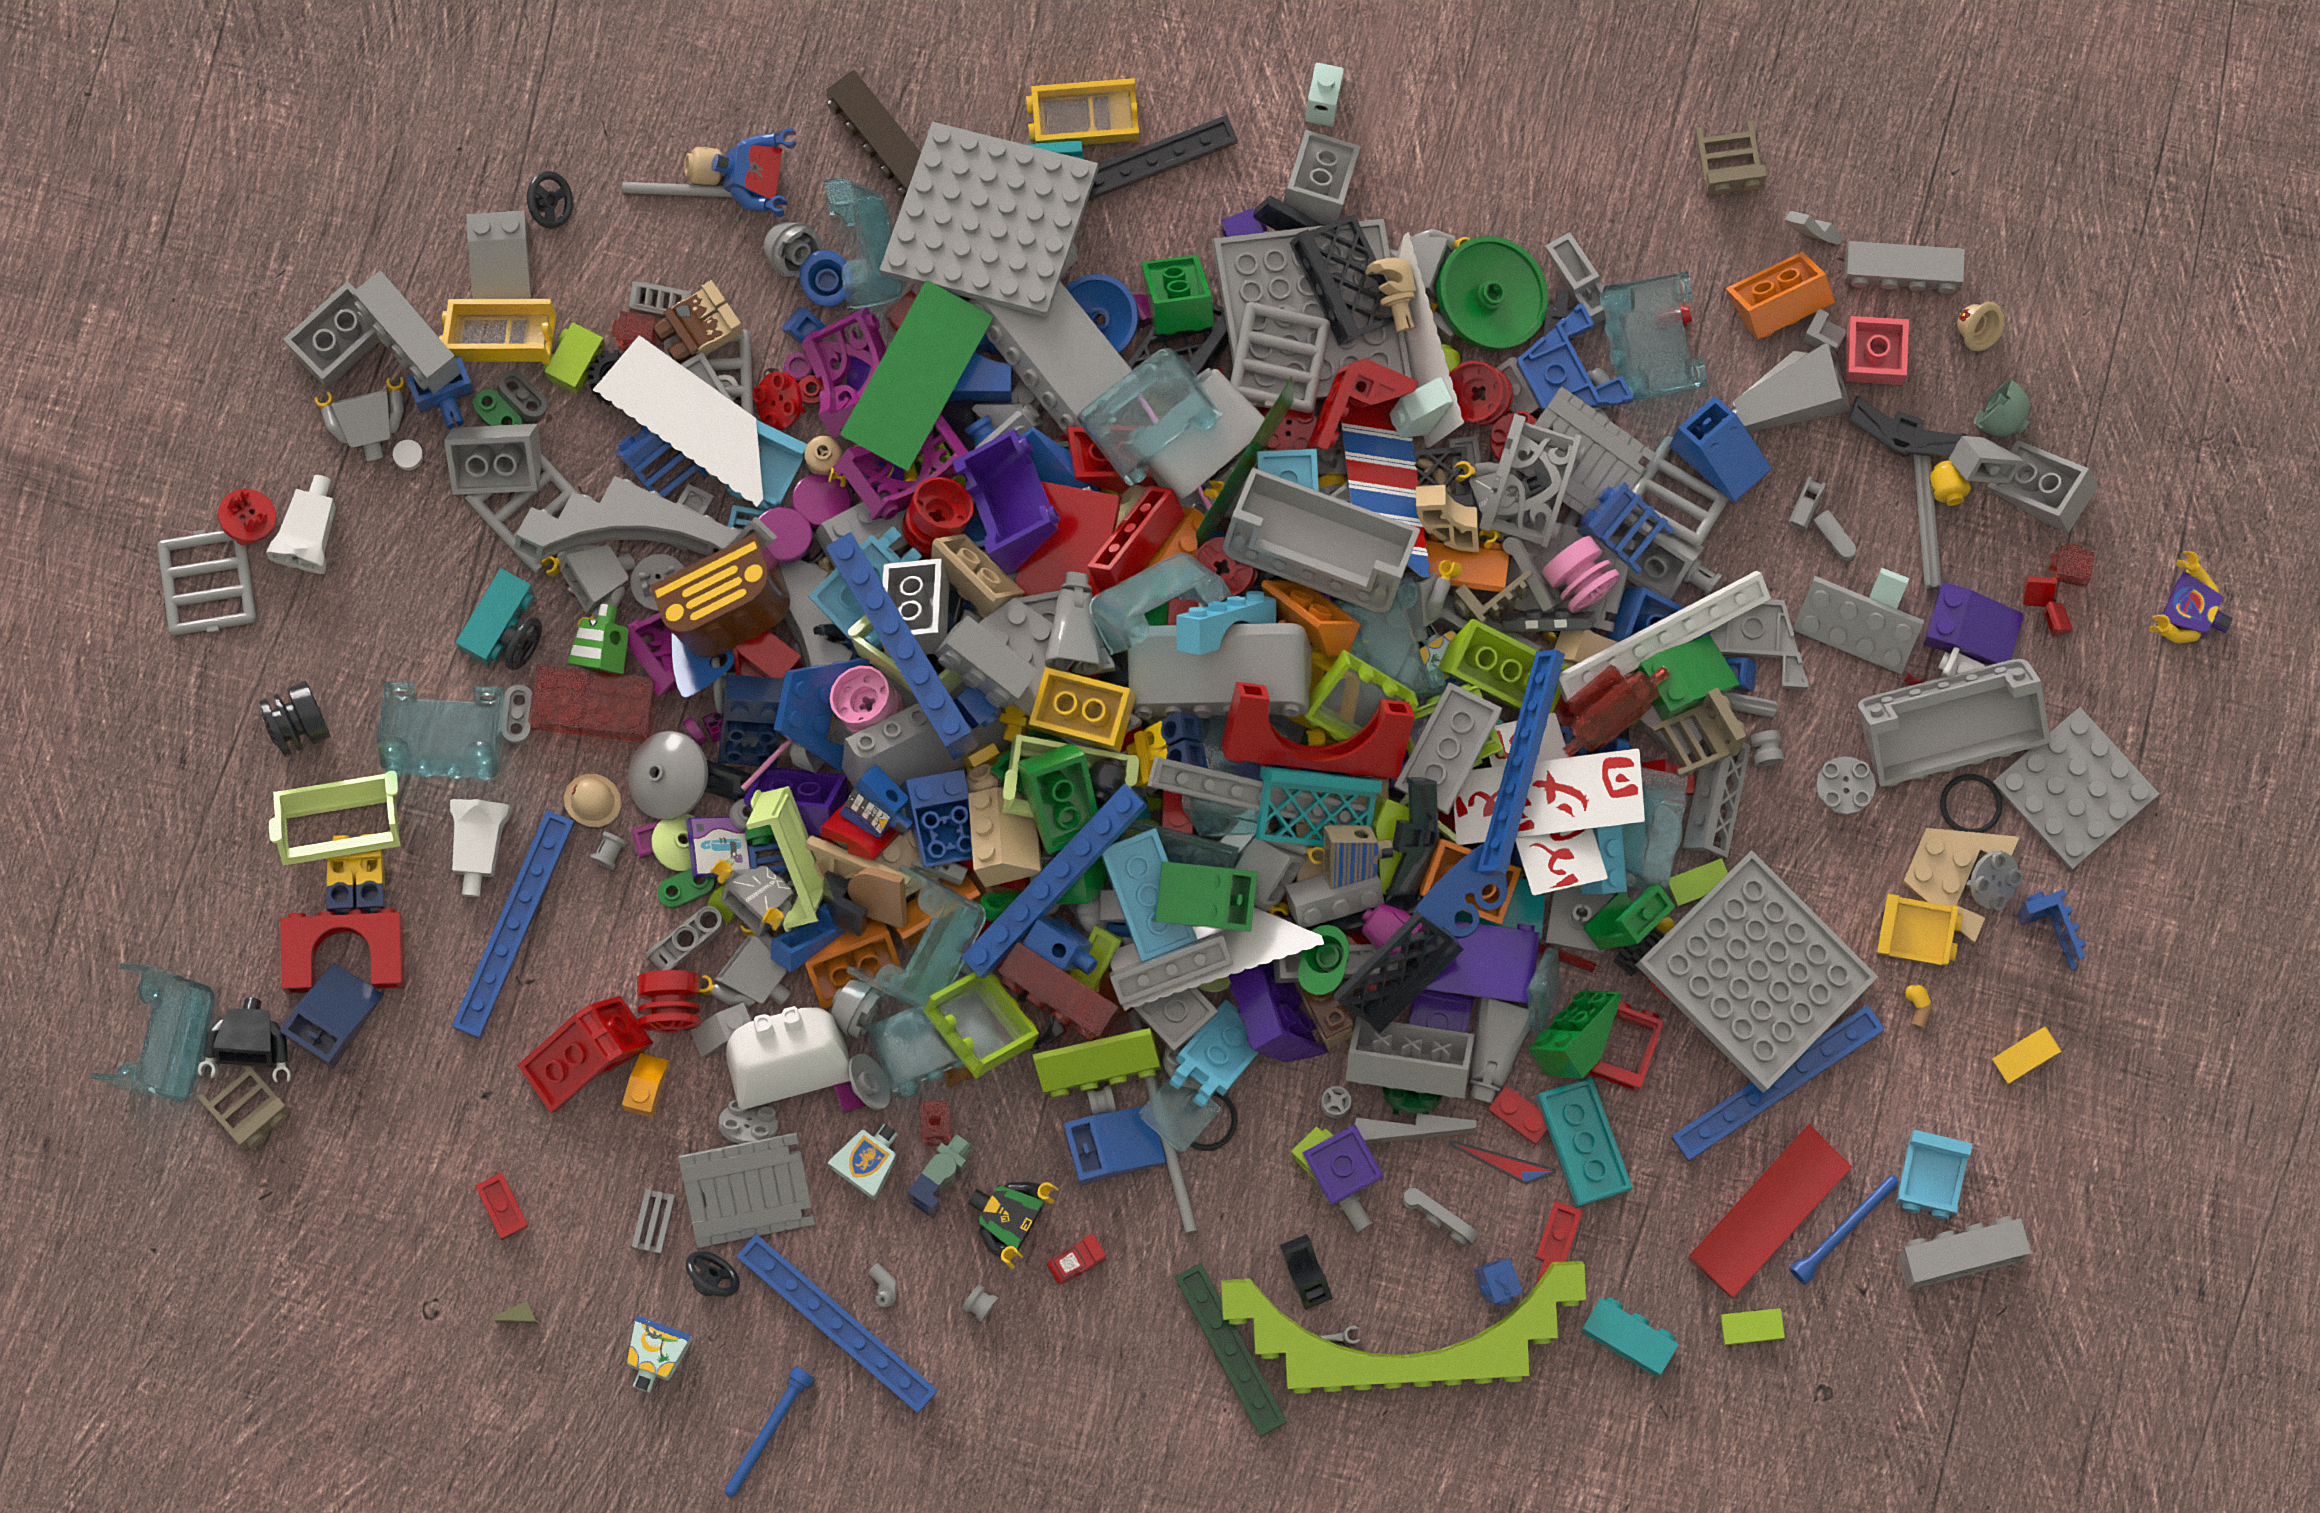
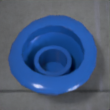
M828 250L812 252L804 260L800 268V283L803 292L811 301L818 305L831 307L841 304L849 297L853 289L854 276L851 267L836 252Z

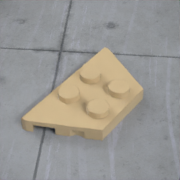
M812 835L805 842L806 849L813 850L817 859L814 863V868L822 880V886L824 874L827 870L851 880L856 873L863 871L865 868H876L903 876L905 888L912 881L910 876L872 860L848 854V850Z

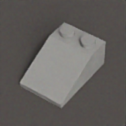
M1305 130L1283 203L1306 214L1322 225L1339 220L1361 146Z
M525 211L466 214L472 298L531 299L529 234Z
M2017 440L2010 452L2019 456L2023 460L2010 484L1990 482L1987 486L1988 490L2043 523L2069 533L2097 490L2098 483L2089 468Z

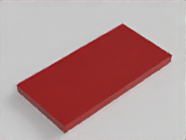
M1041 481L1050 505L1056 508L1061 518V521L1058 522L1059 529L1018 568L1015 583L1025 592L1022 597L1060 591L1061 585L1065 583V574L1067 572L1084 573L1089 576L1088 585L1092 587L1095 609L1101 608L1104 592L1099 591L1087 565L1115 531L1122 497Z

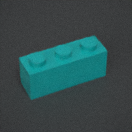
M500 568L455 643L458 650L487 666L491 664L492 660L497 661L504 650V646L501 645L504 632L510 625L518 627L519 620L517 619L523 610L527 611L533 603L534 595L532 594L534 591L531 584Z
M1610 1297L1606 1300L1600 1298L1583 1326L1581 1333L1659 1379L1679 1345L1674 1341L1676 1337L1662 1328L1657 1331L1648 1326L1649 1321L1637 1313H1633L1632 1316L1622 1310L1623 1305Z

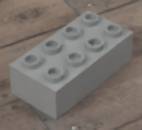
M381 270L353 291L357 301L354 305L359 311L357 313L367 326L373 324L372 326L376 330L379 340L385 347L391 345L395 358L403 368L410 367L409 369L414 375V380L423 390L428 388L435 394L461 373L454 354Z
M1356 1017L1348 1054L1346 1081L1465 1099L1475 1034L1391 1022L1379 1033L1363 1018Z
M2006 1216L1994 1220L1995 1223L1988 1227H1984L1983 1223H1978L1966 1227L1965 1231L1957 1235L1954 1234V1230L1937 1234V1238L1926 1242L1925 1238L1907 1242V1245L1903 1247L1904 1249L1897 1256L1907 1291L2023 1262L2031 1254L2022 1219L2013 1220L2012 1216Z

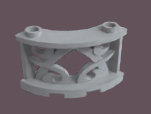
M1514 414L1496 473L1500 480L1494 479L1479 528L1487 531L1491 529L1541 544L1542 547L1547 548L1549 540H1556L1561 523L1556 522L1573 464L1574 462L1580 463L1584 447L1579 446L1582 436L1576 434L1575 438L1538 427L1526 423V417ZM1545 446L1552 448L1548 454L1544 450ZM1560 450L1567 452V455L1561 458L1555 452ZM1520 452L1525 453L1526 457H1528L1530 452L1533 453L1532 457L1527 461H1521L1517 456ZM1539 459L1549 475L1551 485L1538 495L1525 500L1523 484L1517 477L1509 474L1510 469H1527ZM1566 465L1565 471H1564V474H1563V477H1562V480H1561V477H1560V474H1559V471H1558L1557 467H1563V466ZM1513 487L1517 490L1519 502L1514 503L1515 495L1513 497L1507 496L1506 490ZM1557 494L1553 510H1551L1545 503ZM1530 511L1529 519L1533 525H1535V517L1543 515L1545 518L1543 531L1539 532L1523 527L1524 513ZM1517 515V524L1495 517Z

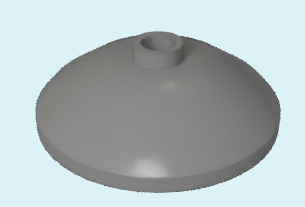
M674 731L659 732L647 738L635 751L628 770L629 791L635 804L645 814L663 820L676 819L690 812L702 798L708 779L707 761L701 747L691 737ZM659 768L660 772L658 777H656V771Z

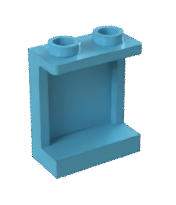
M756 420L758 444L762 449L759 457L763 500L757 508L768 511L781 507L805 461L804 456L807 444ZM725 484V488L728 489L727 492L731 496L743 500L744 497L741 493L733 491L729 484Z
M1913 1130L1909 1138L1895 1203L1902 1205V1209L1908 1212L1919 1213L1920 1210L1932 1212L1931 1216L1937 1219L1949 1220V1217H1955L1958 1213L1959 1207L1957 1206L1967 1160L1971 1154L1973 1144Z

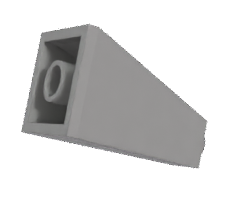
M1827 343L1819 346L1734 399L1736 409L1732 410L1748 433L1848 412L1851 411V406L1838 356Z

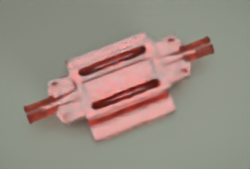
M1612 664L1566 701L1575 714L1569 723V729L1575 738L1562 748L1564 753L1571 758L1582 747L1592 752L1598 746L1603 748L1651 708L1649 704L1660 696L1657 685L1670 676L1667 669L1661 666L1651 676H1647L1640 671L1636 674L1627 673L1622 676Z

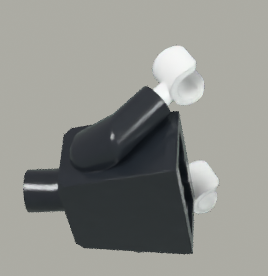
M253 997L244 999L243 1009H228L224 1018H220L207 1031L203 1051L205 1061L201 1062L198 1066L200 1076H204L207 1065L212 1067L211 1078H215L219 1073L217 1064L273 1067L274 1062L277 1065L272 1075L274 1081L278 1083L277 1073L280 1070L287 1072V1082L290 1081L291 1071L286 1068L285 1064L288 1061L287 1039L280 1033L281 1028L279 1024L271 1021L270 1012L261 1010L262 1002L259 999Z

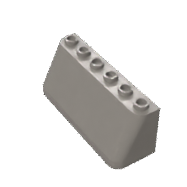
M1059 282L1047 318L975 299L969 300V303L993 315V319L985 332L988 339L996 346L1066 435L1067 427H1098L1119 416L1137 392L1139 383L1135 373L1061 282Z
M1252 467L1232 515L1224 540L1223 551L1233 560L1369 610L1382 613L1390 610L1420 529Z
M1293 623L1232 624L1224 633L1219 650L1196 655L1177 651V625L1132 627L1129 629L1128 680L1129 688L1135 693L1136 699L1131 713L1139 719H1150L1152 716L1169 717L1177 712L1196 715L1198 718H1209L1211 715H1224L1227 717L1236 682L1266 686L1270 698L1268 715L1283 714L1287 717H1296L1299 714H1308L1313 649L1306 630L1301 625Z
M2023 659L2008 660L1873 695L1860 700L1858 703L1859 715L1875 778L1880 787L1896 786L1902 781L1923 779L1929 774L1941 771L1950 772L1960 766L1980 764L1987 759L1998 756L2008 757L2014 752L2025 749L2034 750L2044 744L2051 743L2042 683L2029 662Z
M961 682L950 692L949 695L952 700L964 691L968 685ZM919 702L845 738L842 769L853 787L875 764L899 788L908 779L966 769L963 756L955 761L952 759ZM1003 707L994 712L998 717L987 727L983 728L980 724L972 729L969 726L980 745L970 752L986 743H994L999 752L1011 746L1012 742L1003 740L1006 724L999 721L1001 713H1006Z

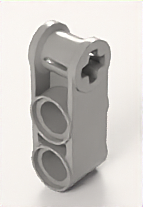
M707 906L701 908L666 938L652 946L645 953V959L651 960L659 971L678 970L687 960L721 934L725 926L722 915L714 907ZM709 915L716 916L718 921L713 928L707 929L703 927L702 923L705 917ZM685 934L694 936V942L689 947H681L679 944L680 938ZM660 955H662L665 958V960L668 962L667 964H665L664 961L660 958Z

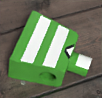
M601 604L597 620L585 618L581 620L567 664L590 670L623 674L629 630L627 627L614 624L618 607Z

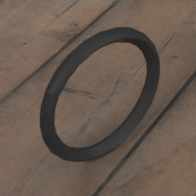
M1964 774L1951 780L1945 786L1940 799V809L1943 818L1956 831L1984 833L1998 822L2003 808L2002 798L1996 786L1989 779L1976 774ZM1965 780H1975L1982 782L1991 789L1996 799V811L1988 824L1980 828L1968 829L1956 824L1951 819L1946 808V800L1949 791L1954 785Z
M1199 1089L1190 1092L1179 1102L1175 1112V1127L1178 1135L1187 1145L1197 1150L1209 1151L1221 1148L1229 1142L1237 1128L1238 1117L1234 1104L1225 1094L1222 1096L1217 1091L1214 1092L1213 1095L1223 1100L1230 1110L1231 1127L1226 1136L1220 1141L1207 1145L1199 1144L1187 1137L1181 1126L1182 1110L1187 1102L1199 1093Z

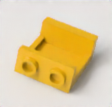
M1887 894L1877 954L1948 967L1949 960L1955 961L1958 943H1952L1954 931L1960 932L1963 914L1958 913L1959 906H1946Z

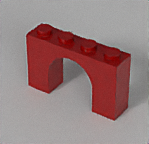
M382 908L378 909L377 913L366 914L365 910H350L348 915H336V912L322 911L318 912V916L306 917L305 913H290L288 918H280L281 984L285 994L308 993L315 985L316 953L320 945L327 938L338 933L356 934L369 944L371 953V984L375 989L405 988L403 917L400 912H395V909Z

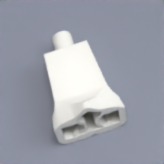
M314 475L309 492L296 489L281 529L271 541L266 551L269 560L304 571L325 574L327 565L325 550L336 510L333 498L326 497L331 483L329 478L322 475Z
M479 799L450 800V812L454 818L452 870L455 874L464 875L463 896L480 897L482 877L494 878L502 830L509 820L512 809L510 805Z

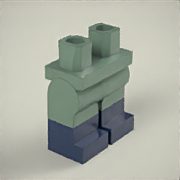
M957 1134L948 1146L941 1143L936 1150L937 1155L931 1159L909 1189V1203L934 1219L940 1210L939 1196L945 1188H949L955 1183L957 1174L962 1177L967 1170L966 1159L971 1153V1144Z

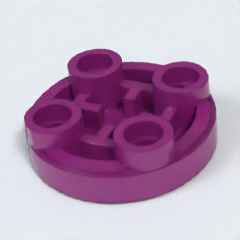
M809 475L803 478L794 489L791 509L801 513L808 520L811 528H814L816 531L821 523L850 509L851 495L846 485L841 487V480L833 479L830 483V475Z
M780 507L768 510L758 518L777 536L767 548L776 557L779 564L796 562L809 553L812 529L808 520L801 513L790 508Z

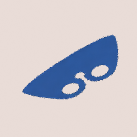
M672 633L673 668L677 687L684 698L689 697L724 675L734 663V655L731 650L722 652L728 658L726 664L722 667L714 668L709 663L711 657L703 658L693 655Z
M1481 844L1454 865L1427 892L1417 905L1414 913L1419 911L1439 927L1446 928L1453 936H1468L1478 926L1479 913L1473 904L1466 902V894L1473 893L1476 903L1483 909H1496L1503 904L1507 897L1506 875L1485 876L1477 872L1484 844ZM1488 884L1496 885L1500 892L1498 900L1494 903H1487L1482 898V890ZM1460 910H1468L1472 915V924L1468 928L1461 929L1455 924V915Z

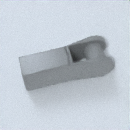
M1811 476L1805 482L1788 521L1790 526L1801 531L1807 530L1826 485L1825 482L1820 484L1811 480ZM1806 491L1816 494V499L1813 500L1804 496Z
M1827 510L1813 520L1814 525L1826 541L1831 544L1838 557L1843 561L1852 560L1855 556L1856 546L1848 535L1844 533L1843 528L1831 512Z
M919 854L916 861L911 863V866L918 870L930 873L961 886L968 867L957 862L937 865L935 869L931 867L924 868Z

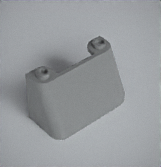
M1208 368L1196 377L1198 382L1195 385L1196 389L1155 425L1148 427L1141 425L1130 434L1132 439L1126 443L1127 447L1159 487L1173 489L1177 499H1183L1190 495L1252 441L1265 419L1218 369L1210 370Z

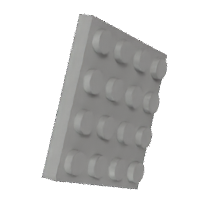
M2081 707L2076 709L2049 733L2051 743L2044 744L2038 749L2029 750L1992 782L2005 800L2070 871L2075 869L2160 794Z

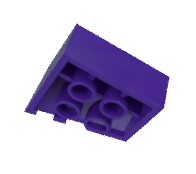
M1272 962L1259 964L1254 968L1244 969L1240 973H1231L1229 975L1231 982L1229 988L1237 1000L1239 1006L1238 1015L1245 1024L1248 1033L1247 1042L1254 1051L1282 1062L1301 1060L1329 1053L1325 1044H1318L1311 1032L1317 1028L1313 1020L1309 1019L1299 1006L1302 1005L1303 1000L1294 982L1275 983Z

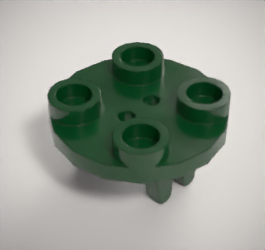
M1383 1086L1384 1100L1393 1107V1114L1399 1115V1111L1429 1115V1111L1440 1105L1442 1095L1418 1093L1397 1088L1390 1089Z

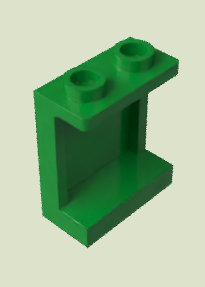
M1659 883L1652 884L1634 903L1625 892H1618L1583 926V929L1599 950L1638 944L1675 908V905Z

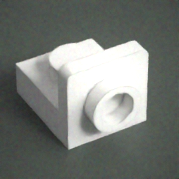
M1954 647L1951 654L1945 652L1938 668L1943 670L1940 678L1978 669L1985 665L1958 653L1960 649Z

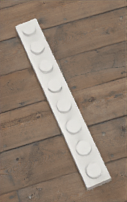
M1755 571L1562 671L1557 684L1564 701L1570 704L1637 669L1640 662L1666 649L1687 643L1770 600L1771 597L1762 574Z

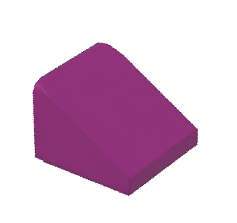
M1133 294L1139 311L1138 324L1144 329L1153 323L1148 299L1144 294Z
M851 1081L833 1085L844 1115L867 1106L854 1093Z

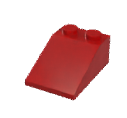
M1139 426L1067 427L1066 432L1075 480L1123 494L1133 484L1144 487H1157L1155 480L1126 445L1132 439L1130 434Z

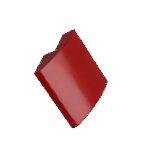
M844 804L821 826L822 837L847 843L848 854L873 861L900 835L890 827L881 837H875L839 814Z

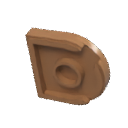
M865 868L852 877L848 884L849 897L852 902L868 909L867 917L900 928L907 924L905 880L903 876L876 868Z

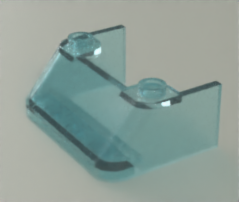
M901 865L899 871L924 884L918 895V904L923 912L933 918L906 969L898 965L888 964L883 966L877 975L863 968L851 966L847 968L846 972L885 994L924 1010L931 995L953 984L964 963V959L961 956L975 942L985 923L986 912L979 903L922 871Z
M121 963L120 970L141 977L139 985L140 999L145 1004L153 1007L139 1063L124 1062L119 1067L116 1075L92 1073L91 1079L128 1092L170 1101H185L190 1097L193 1090L215 1003L214 993L206 985L153 965Z

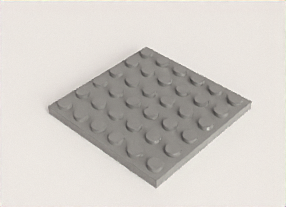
M932 122L881 263L880 275L923 286L925 281L928 280L952 294L1047 318L1099 169L1098 163Z
M1384 219L1359 221L1358 223L1376 260L1391 258ZM1348 224L1340 228L1338 236L1353 241L1354 233ZM1321 226L1213 239L1212 244L1233 366L1247 303L1254 302L1283 309L1284 306L1296 308L1295 312L1326 319L1290 245L1291 240L1299 232L1307 229L1311 231ZM1321 235L1314 237L1317 246L1328 251L1331 240ZM1335 242L1332 253L1346 259L1350 248ZM1354 250L1351 262L1365 268L1367 260L1364 254ZM1329 260L1327 267L1330 273L1340 277L1344 266ZM1348 268L1345 279L1359 285L1362 274ZM1384 275L1387 282L1390 281L1389 277ZM1367 276L1363 287L1377 293L1379 289L1377 281ZM1342 285L1340 290L1342 298L1353 303L1356 291ZM1360 294L1357 305L1371 311L1375 300ZM1379 302L1376 313L1386 318L1393 316L1391 309L1382 307L1381 302ZM1355 311L1353 320L1357 329L1366 326L1369 317ZM1255 315L1252 331L1315 345L1318 329ZM1393 323L1356 337L1349 343L1339 346L1330 328L1316 400L1326 399L1338 368L1364 358L1412 378L1404 332L1397 333L1396 325ZM1250 343L1247 359L1304 372H1310L1312 356ZM1245 370L1242 386L1280 395L1288 380ZM1292 381L1293 398L1304 400L1307 384ZM1248 400L1255 408L1264 407V403Z
M1752 850L1636 964L1763 1093L1878 978Z

